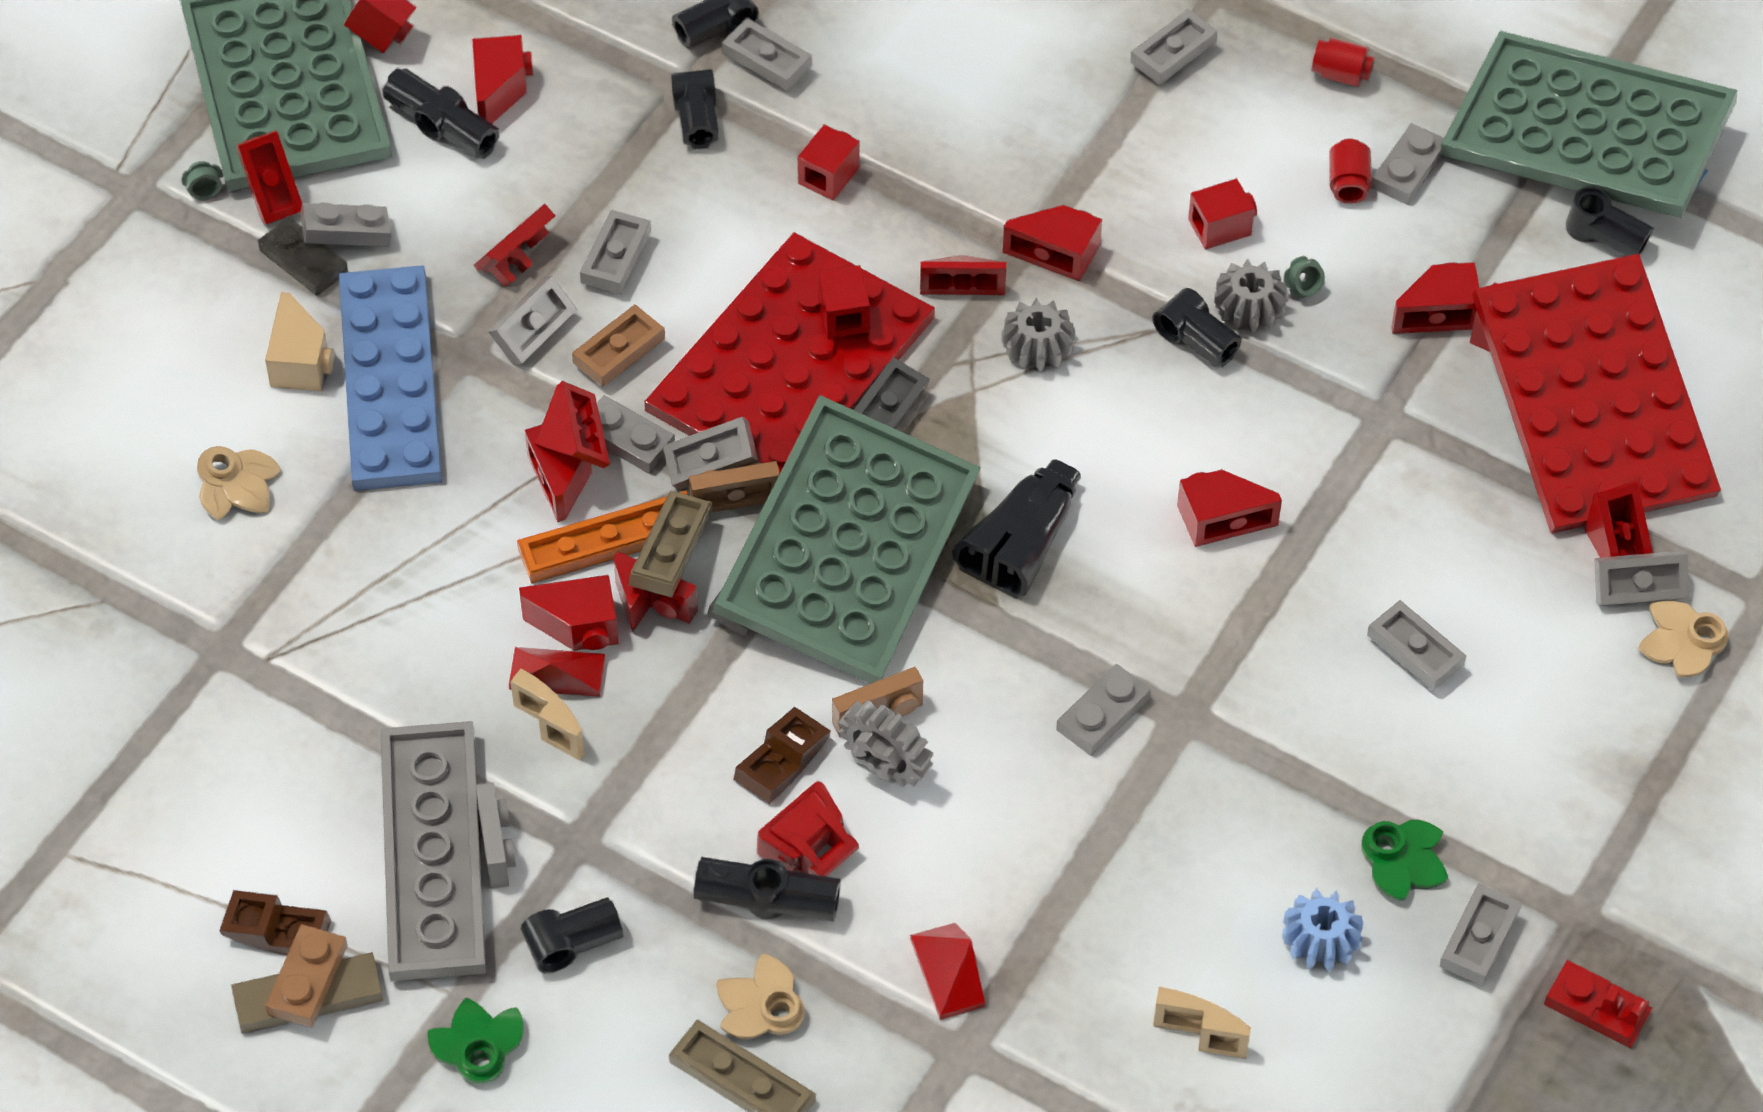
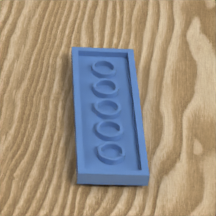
M421 265L339 273L353 490L442 482L425 267Z

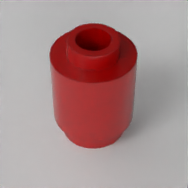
M1330 38L1329 41L1319 39L1311 71L1320 73V78L1359 87L1361 80L1369 81L1375 57L1368 55L1369 47L1334 38Z
M1357 139L1341 140L1329 150V186L1338 201L1343 203L1361 202L1367 197L1368 191L1372 187L1371 149L1368 145Z

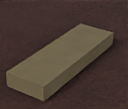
M670 491L630 573L629 586L672 597L708 522L713 502Z
M373 952L341 960L317 1016L384 1001ZM279 974L231 985L241 1034L291 1022L267 1015L265 1004Z
M698 1019L669 1054V1063L747 1112H808L816 1101L815 1092Z

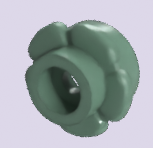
M199 161L193 163L188 170L184 171L181 180L193 198L207 200L215 197L221 191L222 183L220 178L223 177V172L216 164L211 165L206 161Z
M1305 256L1297 257L1291 261V266L1284 273V283H1286V287L1290 288V294L1296 298L1317 294L1325 282V274L1320 264L1315 259L1308 260ZM1302 273H1304V274H1305V277H1304V279L1301 281V280H1300V275H1301Z

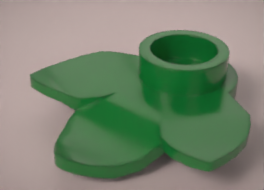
M1409 820L1399 826L1390 821H1381L1369 827L1363 834L1361 849L1366 859L1373 863L1372 879L1376 886L1392 899L1404 901L1411 885L1416 888H1433L1444 884L1448 878L1446 869L1438 856L1431 850L1441 840L1443 831L1423 820ZM1380 843L1388 844L1392 849H1382L1377 845Z
M464 998L453 1015L451 1028L442 1027L428 1030L427 1036L430 1051L440 1062L456 1066L458 1072L465 1080L476 1084L488 1083L496 1079L503 1071L505 1056L520 1045L524 1028L522 1015L517 1007H513L492 1018L475 1001L470 998ZM479 1058L489 1060V1063L482 1066L473 1065V1062Z

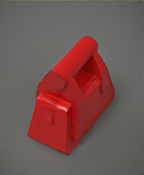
M817 781L758 831L756 852L758 856L764 859H773L780 862L789 871L800 870L802 873L827 877L859 849V844L854 837L847 834L843 827V816L825 785ZM828 844L831 849L818 858L816 853Z

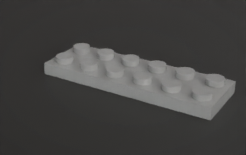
M473 721L380 728L388 970L390 982L486 974Z

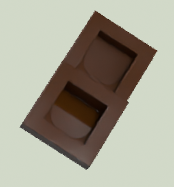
M793 707L766 730L764 743L735 767L733 780L770 804L810 763L829 738L831 730L798 708Z
M233 890L219 931L222 936L237 942L287 956L301 924L328 932L331 918L327 910L282 905L278 895Z

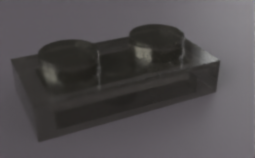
M287 217L258 240L260 252L316 296H319L339 280V273L348 272L347 261L325 244L304 243L302 226L291 217Z

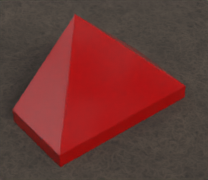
M966 255L920 261V295H1005L1006 262Z
M561 381L556 385L535 444L603 469L610 465L595 394L565 381Z
M515 647L509 679V690H511L510 681L520 669H523L546 684L556 694L600 697L605 654Z
M956 923L910 935L911 944L940 1020L985 1007L986 1002L972 940Z

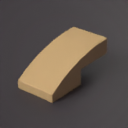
M520 669L510 681L513 705L539 719L542 741L580 760L584 755L582 729L576 717L562 699L546 684L525 670Z
M1159 986L1153 1026L1200 1034L1198 1051L1246 1059L1251 1027L1229 1011L1210 1001L1192 994Z

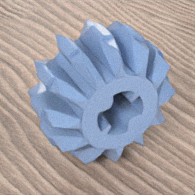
M1318 888L1312 892L1311 900L1299 894L1294 901L1293 908H1288L1284 914L1283 923L1285 928H1283L1282 933L1284 944L1291 945L1290 954L1292 955V960L1304 956L1307 957L1306 965L1309 970L1315 966L1316 962H1322L1328 972L1334 967L1335 960L1347 965L1351 960L1352 952H1357L1361 947L1363 937L1360 932H1362L1364 924L1362 916L1354 914L1355 905L1353 900L1343 903L1338 902L1339 894L1337 890L1330 895V898L1323 897Z

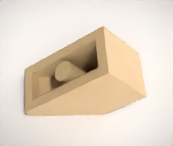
M281 292L265 359L270 387L322 391L325 374L331 375L333 372L334 349L327 347L325 330L290 293Z

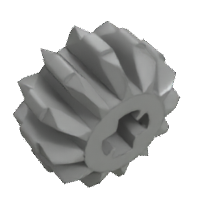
M1247 258L1243 267L1231 263L1227 273H1220L1216 282L1217 291L1214 293L1215 308L1220 310L1222 322L1234 320L1235 330L1245 325L1249 326L1254 333L1258 328V324L1270 329L1274 320L1281 318L1285 310L1287 288L1286 283L1281 282L1279 270L1268 271L1265 261L1259 266H1252Z
M1036 297L1032 306L1019 301L1016 312L1007 313L1001 341L1003 347L1007 348L1009 360H1020L1022 369L1031 364L1036 365L1041 373L1045 364L1058 368L1061 358H1069L1072 352L1073 340H1075V327L1070 322L1068 310H1057L1054 300L1046 306L1041 305Z

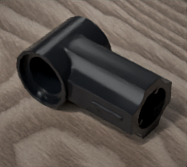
M704 0L673 15L672 26L685 48L688 46L691 48L727 29L733 32L746 18L756 22L759 17V9L752 0Z
M713 69L671 73L674 108L679 110L683 144H688L693 149L709 148L710 144L718 141L719 131L714 107L716 106V90Z
M1591 186L1581 188L1576 192L1565 223L1567 232L1574 239L1581 242L1598 240L1626 256L1638 253L1641 255L1654 230V227L1612 206L1611 198L1604 190Z
M1191 288L1182 289L1152 316L1155 329L1165 340L1174 344L1180 341L1184 342L1215 367H1224L1228 364L1241 346L1242 337L1210 314L1208 305L1203 297Z
M609 897L561 914L555 909L542 910L528 917L521 925V932L534 962L542 973L562 970L573 963L577 954L623 938V928L618 912Z

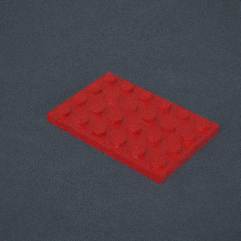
M793 232L644 401L645 412L688 436L744 417L750 424L759 461L756 463L777 461L779 473H781L819 395L854 410L892 357L900 360L935 318V307L861 268L870 303V332L827 338L818 300V271L857 265Z
M1639 253L1475 289L1472 297L1551 534L1586 526L1594 494L1631 482H1638L1644 512L1717 497L1721 488Z

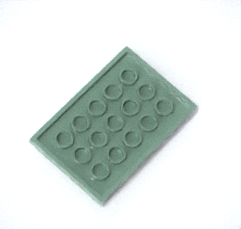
M180 0L228 192L249 187L236 144L275 130L278 131L294 178L392 157L390 141L361 38L343 25L352 12L350 0Z
M1499 31L1441 143V155L1576 191L1587 186L1597 187L1604 190L1611 200L1682 218L1737 102L1738 90Z
M819 395L714 604L712 612L870 684L881 680L981 467Z

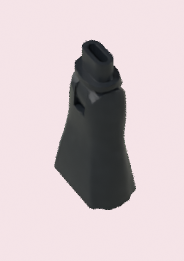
M1053 459L1046 468H1038L1034 475L1031 474L1021 480L990 514L976 524L955 545L952 555L959 569L965 574L1015 599L1025 596L1040 570L1053 539L1068 514L1071 499L1076 494L1075 485L1081 479L1080 472L1060 460Z

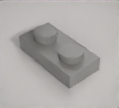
M1188 9L1131 51L1130 63L1161 85L1217 42L1218 31Z
M748 18L722 42V54L786 91L812 67L811 54Z
M1411 123L1372 177L1371 188L1408 205L1442 157L1441 143L1444 137Z
M302 203L300 217L304 243L387 247L390 245L391 228L387 207Z
M611 210L580 271L581 283L621 294L651 233V220Z
M552 276L545 277L488 333L513 365L522 364L577 308Z
M603 395L597 402L607 450L650 474L665 457L663 445L674 442L675 434Z
M744 417L663 445L671 484L678 491L690 487L689 476L698 475L709 470L721 471L759 462L750 424Z
M1684 551L1594 558L1596 603L1600 606L1689 598L1688 554Z
M1401 600L1390 607L1368 627L1367 636L1432 691H1435L1465 665L1467 655Z
M1116 663L1057 720L1056 730L1092 756L1150 700L1151 688Z
M494 782L477 784L475 786L490 887L509 886L507 868L515 867L516 861L512 838L504 840L502 838L501 828L510 826L506 799H496Z
M1478 883L1441 957L1439 967L1483 986L1520 912L1522 902Z

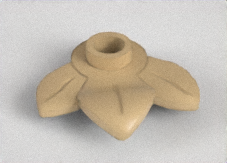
M222 446L208 448L200 455L197 463V473L203 481L199 495L200 502L203 508L216 520L224 518L232 508V505L250 512L266 513L268 512L270 502L266 481L280 474V466L273 458L261 451L248 449L235 453L233 450ZM221 462L226 464L227 468L218 470L213 467L212 463Z
M1659 601L1650 604V613L1659 628L1641 641L1639 651L1654 662L1664 664L1673 662L1674 671L1678 677H1692L1701 674L1709 667L1711 656L1719 654L1726 647L1728 630L1723 620L1717 615L1708 612L1698 614L1690 605L1678 601ZM1699 635H1706L1710 639L1702 638Z
M764 953L760 955L755 966L754 979L726 978L720 979L716 983L721 1004L730 1012L722 1020L720 1028L733 1037L753 1039L766 1032L784 1035L795 1031L803 1022L804 1004L801 998L793 992V973L785 964L773 956ZM776 1010H785L789 1013L784 1017L772 1015Z

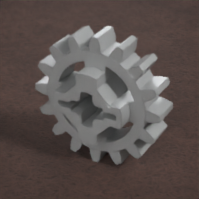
M866 700L863 705L856 701L838 722V725L841 727L838 735L847 740L844 747L852 750L851 754L857 763L869 767V772L872 774L876 773L879 778L885 779L887 782L894 778L900 786L904 787L907 782L915 786L933 765V762L930 760L933 757V752L925 748L928 741L920 737V733L914 724L906 723L903 721L901 714H894L892 709L887 708L883 704L876 709L869 700Z

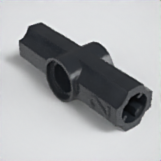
M396 68L388 75L387 82L382 88L383 98L413 117L417 127L428 138L438 141L443 137L476 159L479 157L485 159L493 152L494 146L500 138L499 128L468 109L465 100L456 90L449 86L437 89L406 68L403 70Z
M701 857L695 874L693 897L696 900L746 907L756 917L762 919H773L783 913L834 922L839 904L841 879L788 871L780 862L773 859H761L751 865ZM764 886H771L776 888L775 890L770 892H763L758 890L759 888H762Z

